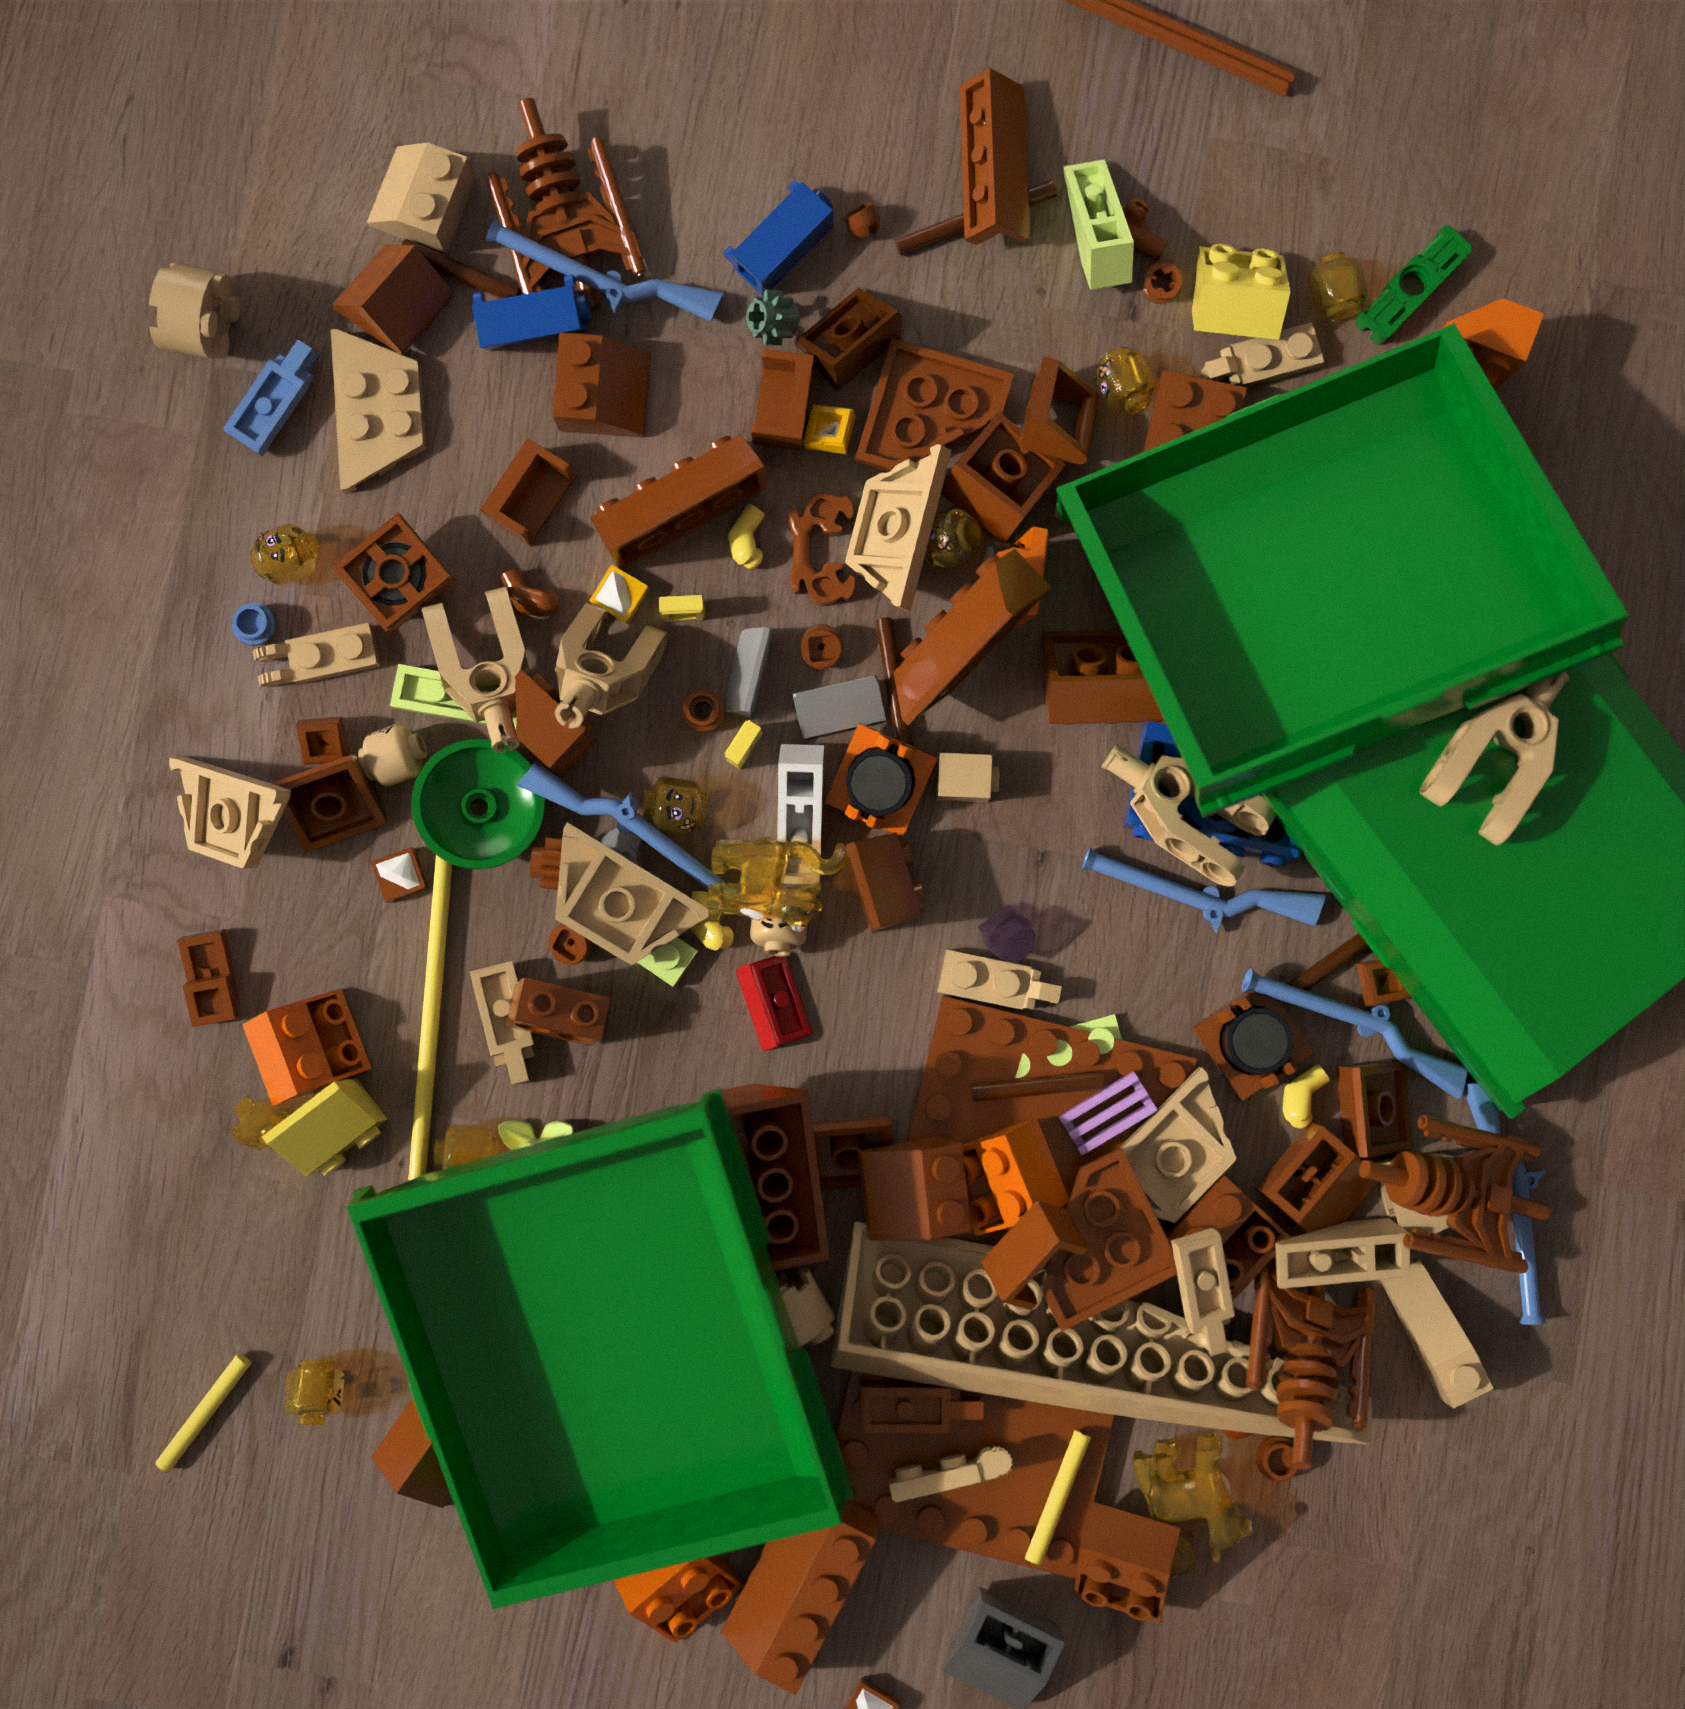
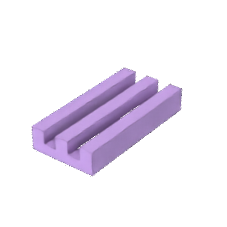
M1132 1071L1058 1117L1081 1155H1084L1158 1110L1139 1078ZM1132 1085L1135 1089V1092L1075 1127L1072 1123L1073 1119L1128 1086ZM1140 1100L1144 1104L1142 1107L1083 1141L1081 1135Z

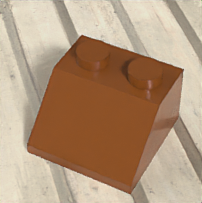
M560 332L552 415L559 431L644 438L650 352L603 335Z
M998 412L954 464L944 480L941 495L998 540L1006 543L1066 464L1058 458L1020 448L1019 442L1022 429Z
M891 833L846 844V852L871 933L922 917L920 908L926 907L927 903L920 881L916 883L911 882L907 867L914 865V860L907 840L899 842L897 833Z
M934 1136L858 1151L867 1238L869 1240H933L971 1232L962 1142Z

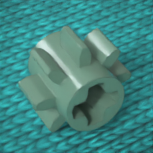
M765 290L764 298L754 297V301L747 310V324L753 332V337L763 338L764 345H782L783 338H792L800 321L799 310L793 303V297H783V291Z

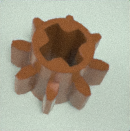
M546 837L545 846L534 845L530 861V876L532 878H541V888L558 890L562 838Z

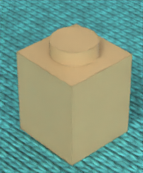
M940 753L937 766L936 801L988 803L991 798V792H998L1000 769L999 766H992V755Z

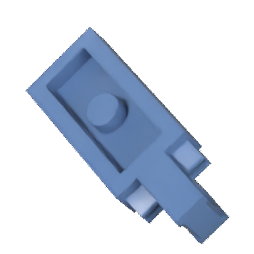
M297 340L286 358L279 354L274 361L269 359L223 427V431L263 457L310 387L309 384L313 376L309 372L319 357L314 349Z

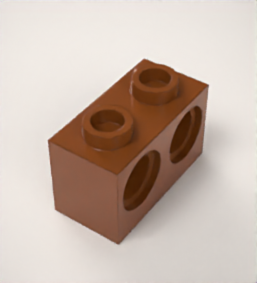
M524 977L515 984L506 1026L592 1046L602 1039L610 998Z

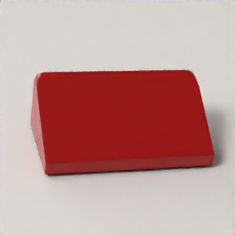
M772 956L736 970L763 1051L813 1035L787 956Z

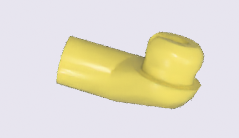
M747 503L730 529L728 541L733 559L739 565L743 564L747 569H754L762 562L763 552L756 548L753 533L765 517V514Z
M692 891V899L712 911L713 894L711 892ZM712 913L708 918L690 928L705 947L711 950L727 949L734 940L732 929L729 926H721L712 916Z
M1315 1064L1290 1081L1284 1088L1282 1111L1285 1119L1295 1128H1305L1312 1122V1093L1330 1082L1328 1075L1319 1064Z

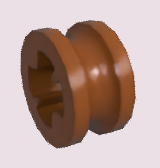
M1161 261L1153 264L1142 280L1144 295L1155 304L1171 302L1182 286L1181 272L1176 265L1170 262ZM1159 274L1162 279L1169 277L1172 281L1168 289L1171 291L1165 292L1162 287L1155 290L1152 286L1156 280L1154 275Z

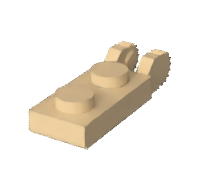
M369 622L285 640V644H271L252 650L254 660L257 662H269L288 657L290 670L269 671L257 676L260 687H272L293 682L299 685L380 667L373 626Z
M994 1445L993 1447L986 1446L980 1448L975 1459L966 1460L965 1454H956L939 1459L940 1467L924 1471L921 1464L895 1470L897 1477L888 1479L892 1501H895V1503L998 1478L999 1475L1008 1474L1013 1465V1459L1010 1458L1011 1454L1008 1453L1009 1451L1004 1446Z

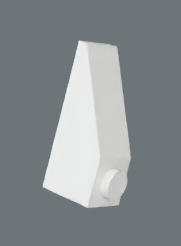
M781 744L778 763L777 883L820 885L824 745Z

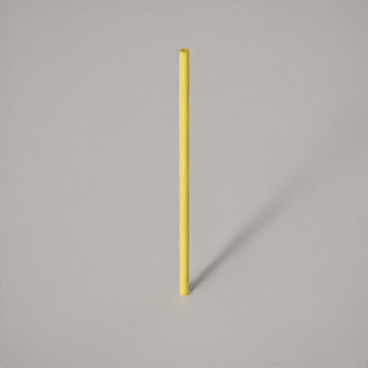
M437 855L408 1181L427 1174L453 868L452 864L444 861Z

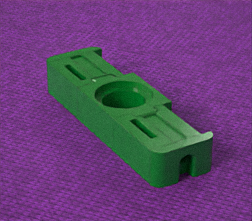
M1444 225L1437 233V237L1419 255L1416 254L1389 281L1375 301L1364 312L1361 310L1355 319V325L1361 331L1368 328L1372 332L1370 339L1375 344H1384L1466 259L1472 251L1471 244L1451 226ZM1410 275L1420 278L1424 286L1423 293L1419 295L1407 293L1403 288V278Z

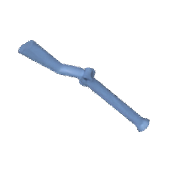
M497 218L493 220L487 233L486 242L500 243L564 275L574 274L577 281L604 293V302L607 307L612 308L614 314L621 305V302L635 303L658 297L711 322L724 296V293L659 279H652L630 286L621 283V276L618 272L608 271L606 274H602L504 227Z
M537 760L516 785L580 815L613 816L618 820L616 826L620 832L627 834L632 831L718 897L725 909L730 906L741 891V888L731 887L638 815L636 811L639 808V803L632 797L631 792L623 801L615 798H585Z
M1089 847L1081 871L1093 870L1203 910V918L1211 923L1215 933L1219 929L1222 917H1234L1255 906L1307 925L1315 926L1326 897L1325 894L1252 889L1226 901L1219 898V891L1213 886H1208L1201 892L1099 855L1091 847Z
M1252 968L1247 970L1242 982V992L1254 991L1357 1025L1358 1033L1363 1037H1370L1375 1032L1381 1033L1398 1061L1454 1098L1459 1099L1462 1096L1468 1071L1465 1066L1410 1048L1398 1026L1393 1020L1389 1019V1002L1372 1007L1366 1011L1258 975Z
M1465 1083L1463 1092L1477 1128L1501 1134L1499 1111L1478 1083ZM1520 1160L1513 1174L1512 1195L1530 1199L1529 1189L1532 1190L1538 1186L1539 1180L1546 1170L1527 1171L1524 1163ZM1513 1214L1516 1251L1521 1252L1522 1259L1528 1262V1270L1524 1274L1519 1273L1523 1311L1519 1323L1525 1325L1545 1324L1547 1322L1541 1314L1532 1218Z

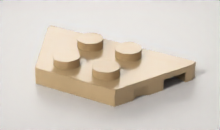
M331 329L340 489L345 494L356 491L357 485L377 473L381 476L395 468L399 461L410 459L427 449L422 370L419 362L404 355L401 356L396 352L341 330Z
M940 444L930 447L931 455L917 462L907 459L897 464L890 472L880 473L866 480L845 563L855 572L863 575L871 586L884 593L893 605L904 611L911 612L952 452Z
M185 756L170 757L171 771L181 772L185 794L177 796L180 813L184 819V832L188 849L242 869L258 867L287 805L291 790Z
M568 822L563 828L555 920L629 965H633L648 956L654 950L708 918L712 913L710 909Z
M1198 1067L1157 1109L1158 1111L1154 1112L1120 1146L1156 1217L1173 1223L1237 1160L1230 1139L1227 1138L1221 1112L1214 1101L1208 1083L1207 1072L1202 1067Z

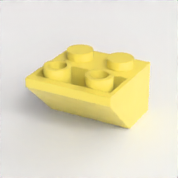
M1215 244L1211 248L1199 246L1192 306L1194 331L1279 340L1291 293L1284 257L1269 249H1256L1253 252L1237 251L1232 246L1225 244Z

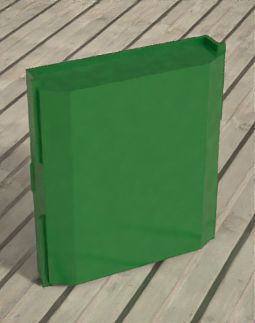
M1455 323L1283 395L1277 394L1228 414L1225 419L1056 488L1057 510L1063 521L1070 520L1193 779L1196 804L1203 818L1353 757L1355 750L1464 706L1469 709L1476 708L1623 648L1624 645L1620 634L1628 618V613Z
M1612 653L1565 671L1569 676V680L1563 685L1548 708L1550 714L1559 719L1553 771L1516 828L1505 841L1497 846L1482 837L1478 832L1494 806L1491 801L1495 795L1503 793L1519 768L1515 765L1518 761L1516 754L1499 747L1491 738L1459 789L1445 805L1439 807L1419 794V790L1461 723L1505 698L1520 693L1524 695L1529 686L1473 709L1464 706L1355 750L1353 757L1260 795L1276 812L1275 819L1352 918V925L1385 968L1391 969L1497 1110L1504 1111L1509 1119H1514L1526 1109L1521 1102L1523 1099L1562 1077L1685 978V754L1629 683L1628 679L1630 676ZM1515 717L1513 721L1514 732L1520 738H1523L1525 734L1524 723Z
M721 1088L703 1093L699 1102L674 1105L428 1173L377 1194L373 1185L356 1189L353 1192L355 1198L346 1208L408 1375V1386L427 1438L432 1441L492 1609L842 1524L845 1501L854 1499L855 1493L808 1351L801 1350L769 1257L766 1243L769 1241L770 1235Z

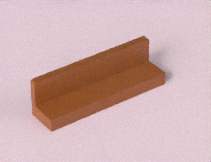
M988 68L959 86L964 236L966 241L974 245H978L999 233H1004L1020 242H1025L1031 238L1025 90L1021 84L992 68Z

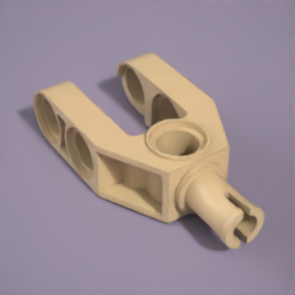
M506 586L485 592L498 642H500L504 657L496 662H481L469 669H462L460 666L443 603L422 607L423 617L444 691L475 722L485 720L491 739V747L494 752L505 753L502 740L503 735L506 736L509 750L516 749L520 745V741L517 739V733L511 713L516 712L515 675L520 670H523L528 675L529 666ZM488 686L498 687L493 692H482Z
M586 603L564 633L560 642L555 672L559 696L562 702L558 704L555 710L557 721L565 726L570 716H574L569 723V728H577L582 724L588 711L604 715L637 700L660 662L667 643L668 632L646 625L624 661H615L602 652L592 651L602 620H607L608 610Z
M1562 672L1559 676L1555 675L1532 684L1524 695L1520 693L1505 698L1461 723L1421 785L1419 794L1439 807L1445 805L1459 789L1492 738L1499 747L1517 755L1518 761L1515 765L1519 768L1503 793L1495 795L1491 801L1494 806L1478 833L1496 846L1505 841L1516 828L1553 771L1559 719L1550 714L1548 708L1563 685L1569 680L1568 674ZM1515 717L1524 723L1525 734L1523 738H1520L1514 732L1513 721Z
M1117 743L1101 767L1109 770L1134 787L1132 792L1135 795L1130 804L1154 842L1215 883L1228 887L1234 886L1245 869L1242 861L1219 845V839L1214 836L1208 838L1181 820L1182 815L1177 811L1179 804L1187 795L1196 800L1195 784L1182 758L1162 755L1156 764L1152 762L1148 765L1120 747L1121 745ZM1158 786L1165 787L1170 792L1171 797L1163 795L1159 791ZM1260 795L1216 812L1241 830L1255 836L1265 835L1277 815L1269 803Z

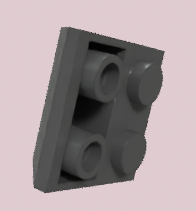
M979 1586L941 1670L1017 1709H1024L1046 1685L1064 1647L1065 1640L1059 1625Z

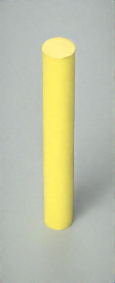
M236 1354L157 1459L155 1464L159 1469L167 1473L173 1469L251 1365V1361L242 1354Z
M1074 1430L1025 1556V1559L1040 1566L1043 1563L1091 1439L1089 1435Z

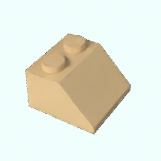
M428 142L397 146L368 218V226L447 254L477 179L468 157Z

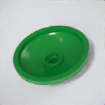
M468 739L453 743L433 755L423 766L415 781L411 808L416 829L426 846L439 858L452 865L474 870L499 867L520 856L532 844L540 830L544 816V798L516 786L532 765L518 751H510L509 746L503 744L505 753H497L492 750L491 740ZM484 801L488 805L487 812L483 815H475L471 811L473 803Z

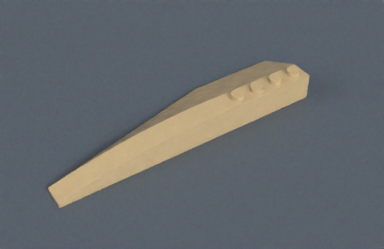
M854 1223L836 1322L831 1367L1105 1414L1294 1438L1295 1429L1280 1422L1277 1415V1405L1280 1402L1277 1400L1276 1389L1277 1385L1281 1382L1278 1373L1280 1366L1286 1362L1284 1360L1276 1358L1275 1360L1270 1359V1361L1265 1363V1367L1269 1371L1268 1383L1261 1385V1388L1257 1390H1251L1246 1385L1250 1346L1237 1340L1232 1342L1226 1340L1228 1351L1210 1356L1209 1352L1200 1346L1198 1335L1190 1333L1185 1318L1150 1303L1143 1302L1140 1304L1131 1299H1127L1062 1332L1040 1290L1048 1264H1045L1028 1283L1038 1302L1032 1310L1002 1303L981 1261L995 1246L946 1237L933 1240L871 1241L867 1238L866 1223ZM1339 1384V1387L1336 1389L1339 1393L1338 1407L1333 1410L1336 1415L1332 1428L1326 1431L1314 1432L1313 1440L1371 1444L1372 1398L1369 1397L1367 1426L1362 1430H1358L1351 1424L1352 1418L1346 1416L1347 1403L1352 1400L1348 1394V1388Z

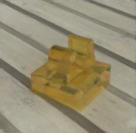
M247 1095L233 1107L241 1122L230 1131L239 1144L261 1151L267 1146L262 1136L289 1115L285 1109L272 1106V1104L265 1101L262 1103L260 1100H257L254 1103L251 1097Z

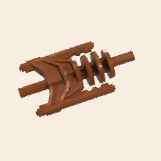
M526 98L518 102L529 137L528 141L522 143L516 149L517 161L525 163L519 169L521 180L532 182L526 187L529 199L543 201L536 206V210L528 212L524 235L518 215L512 213L515 205L514 201L507 197L510 189L506 178L500 179L499 174H495V172L488 173L486 181L500 223L504 227L588 266L586 259L601 253L622 256L627 272L632 271L633 275H637V277L644 276V272H646L644 259L631 225L604 138H600V136L594 137L593 141H591L592 147L588 148L587 151L591 162L597 164L594 173L596 178L602 180L599 188L606 209L589 192L583 194L571 192L580 185V176L576 171H569L575 166L576 161L572 153L562 152L568 146L567 141L561 134H545L534 98ZM509 248L522 294L543 291L541 283L554 269ZM576 280L581 295H587L591 310L601 307L596 289Z
M1422 1115L1417 1123L1418 1127L1424 1130L1425 1137L1438 1139L1441 1136L1442 1141L1452 1142L1454 1139L1457 1145L1473 1148V1150L1455 1156L1454 1161L1431 1153L1405 1151L1397 1154L1389 1165L1370 1160H1363L1359 1166L1360 1176L1385 1183L1388 1197L1392 1202L1421 1214L1426 1213L1432 1216L1447 1215L1446 1224L1460 1237L1445 1236L1442 1239L1441 1234L1431 1233L1429 1236L1425 1230L1412 1228V1234L1407 1233L1403 1238L1406 1248L1477 1263L1507 1272L1524 1274L1528 1270V1262L1522 1259V1253L1511 1250L1507 1225L1510 1213L1543 1221L1547 1220L1550 1216L1551 1209L1547 1203L1512 1195L1513 1174L1520 1160L1532 1162L1533 1157H1538L1541 1153L1539 1144L1511 1135H1501Z
M1273 1257L1257 1274L1254 1281L1256 1294L1246 1385L1251 1390H1257L1261 1388V1385L1268 1383L1269 1371L1266 1369L1265 1363L1270 1361L1267 1346L1272 1344L1273 1335L1277 1350L1285 1352L1284 1359L1286 1361L1280 1366L1278 1373L1279 1380L1281 1381L1276 1389L1277 1400L1280 1402L1277 1405L1278 1419L1284 1425L1295 1429L1292 1466L1307 1470L1311 1468L1314 1432L1326 1431L1332 1428L1336 1415L1333 1410L1338 1407L1339 1393L1336 1391L1339 1387V1373L1337 1371L1343 1369L1349 1360V1378H1351L1353 1385L1348 1387V1394L1352 1400L1347 1403L1346 1416L1352 1418L1351 1424L1358 1430H1362L1367 1426L1373 1330L1376 1328L1377 1313L1375 1291L1371 1287H1365L1361 1292L1355 1293L1354 1308L1343 1309L1325 1300L1326 1285L1308 1286L1307 1294L1297 1291L1295 1288L1280 1289L1277 1286L1276 1259Z

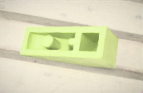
M1105 159L1064 166V178L1080 259L1090 290L1132 283L1134 241Z

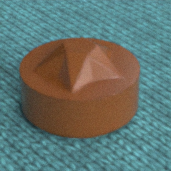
M817 624L808 628L800 641V650L804 661L816 669H828L837 664L843 654V641L839 632L826 624Z
M562 923L552 930L548 941L552 955L559 962L566 965H576L584 961L592 953L595 943Z

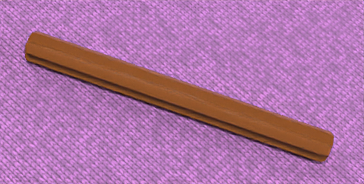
M1064 0L1279 95H1286L1295 79V72L1132 0Z

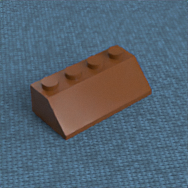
M741 434L732 439L730 436H725L716 440L708 447L709 452L696 459L686 457L678 461L671 467V473L658 480L655 477L648 478L636 485L633 489L634 493L620 501L618 498L610 499L596 509L597 514L590 517L620 570L631 566L767 490L764 465Z
M1013 549L1001 558L996 553L991 555L976 570V573L980 576L974 585L970 582L966 583L952 596L950 601L954 604V607L948 613L945 610L939 612L925 626L929 634L923 640L920 637L916 638L900 654L905 660L893 673L901 717L907 725H910L949 696L1052 588L1016 549Z
M1122 630L1043 632L1044 697L1049 724H1116L1119 722L1139 721L1158 723L1165 721Z
M750 1084L723 1089L722 1092L770 1235L766 1247L774 1271L830 1260L808 1091L763 1084Z
M845 1501L841 1525L765 1543L721 1630V1634L755 1675L796 1696L876 1541L879 1523L878 1516Z

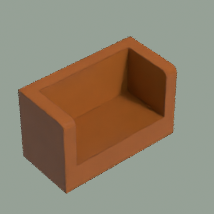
M763 349V371L755 424H752L751 428L752 444L803 451V440L806 432L815 369L814 355Z
M527 438L480 510L489 521L531 547L577 476L570 464Z
M1036 1201L981 1263L1002 1303L1032 1310L1038 1304L1028 1285L1032 1278L1059 1249L1084 1255L1089 1247L1068 1210Z

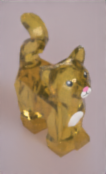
M768 837L754 841L745 839H716V847L712 849V873L724 874L729 869H738L742 873L740 883L719 882L708 886L707 907L710 922L718 923L725 914H736L757 921L780 919L789 924L791 929L796 932L805 930L809 921L814 919L816 911H822L823 903L816 899V895L821 890L820 882L783 888L789 861L793 858L801 857L810 870L822 875L835 874L843 869L848 862L849 855L846 846L838 843L834 849L833 856L830 859H824L811 844L800 841L783 842Z
M1218 1433L1198 1435L1197 1449L1195 1450L1196 1468L1183 1470L1176 1468L1174 1460L1177 1457L1178 1448L1175 1438L1157 1440L1153 1455L1144 1454L1142 1450L1135 1451L1133 1464L1137 1482L1147 1499L1152 1520L1171 1525L1191 1519L1207 1518V1538L1210 1544L1212 1559L1215 1563L1221 1561L1222 1550L1238 1546L1242 1538L1252 1534V1521L1244 1516L1233 1504L1230 1481L1217 1462L1222 1454ZM1181 1536L1179 1537L1177 1548L1178 1559L1174 1562L1171 1577H1182L1190 1573L1196 1563L1195 1551L1189 1542Z

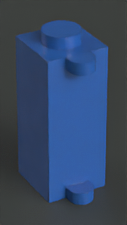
M793 181L788 186L790 194L736 249L729 246L723 252L727 260L733 264V269L763 298L764 291L771 290L833 228V205L822 191L817 188L812 191L803 182L799 184L797 181Z
M574 274L564 276L565 287L486 301L483 292L473 293L474 304L471 305L480 348L491 351L559 338L560 332L576 334L588 332L586 321L592 320L591 307L587 295H581L580 289L577 288Z

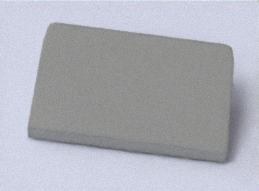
M759 627L742 630L724 699L726 713L751 719L752 716H755L773 643V634L770 628Z
M877 675L793 694L803 740L857 728L858 723L867 726L886 721Z

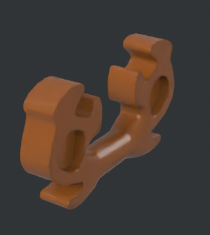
M818 492L809 499L801 518L798 516L795 505L792 506L789 513V527L793 536L794 560L790 574V584L794 594L798 595L800 584L804 582L810 598L819 606H829L839 601L849 602L855 592L854 576H849L844 583H841L837 577V574L843 571L842 563H825L823 570L818 573L814 571L811 565L810 535L813 529L819 527L822 529L824 536L834 537L842 534V527L835 524L839 515L844 516L848 522L853 521V505L847 496L836 497L824 492Z

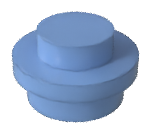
M253 602L242 605L236 610L232 618L234 635L238 640L250 646L266 643L272 638L276 629L274 614L269 608L260 603Z

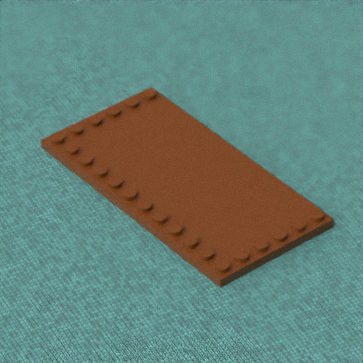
M942 996L907 1141L941 1136L962 1142L963 1145L1005 1127L1037 1118L1070 1198L1079 1168L1119 1148L1151 1115L1086 1154L1081 1155L1058 1116L1102 1089L973 1102L971 1084L1102 1071L1105 1088L1134 1071L1158 1109L1194 1072L1197 1058L1114 1038L1113 1048L1108 1053L1100 1054L1098 1046L1088 1041L1091 1032ZM1057 1040L1066 1041L1072 1048V1058L1063 1066L1053 1065L1047 1058V1056L1055 1052ZM1023 1054H1025L1030 1060V1070L1024 1077L1016 1078ZM1132 1085L1128 1086L1073 1119L1072 1123L1075 1127L1135 1092V1089ZM1140 1100L1081 1135L1083 1141L1142 1107L1144 1104ZM1067 1204L1063 1205L1060 1208L1066 1209ZM971 1227V1232L947 1236L946 1238L996 1246L1012 1227L975 1236ZM1143 1292L1129 1299L1140 1303ZM851 1371L835 1435L855 1493L854 1499L846 1501L878 1516V1529L1076 1579L1079 1549L1092 1503L1095 1500L1114 1415L960 1389V1396L981 1397V1400L984 1401V1420H960V1429L950 1430V1434L860 1433V1384L927 1383ZM1074 1430L1089 1435L1091 1439L1043 1563L1040 1566L1025 1559V1556ZM994 1445L1004 1446L1009 1451L1008 1453L1011 1454L1010 1458L1013 1459V1465L1008 1474L999 1475L998 1478L895 1503V1501H892L888 1479L897 1477L895 1470L921 1464L924 1471L940 1467L939 1459L956 1454H965L966 1460L975 1459L980 1448L986 1446L993 1447Z

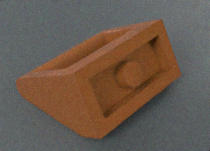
M1043 356L1031 387L1019 447L1075 464L1086 463L1099 394L1061 361ZM1052 398L1080 406L1074 438L1048 417Z

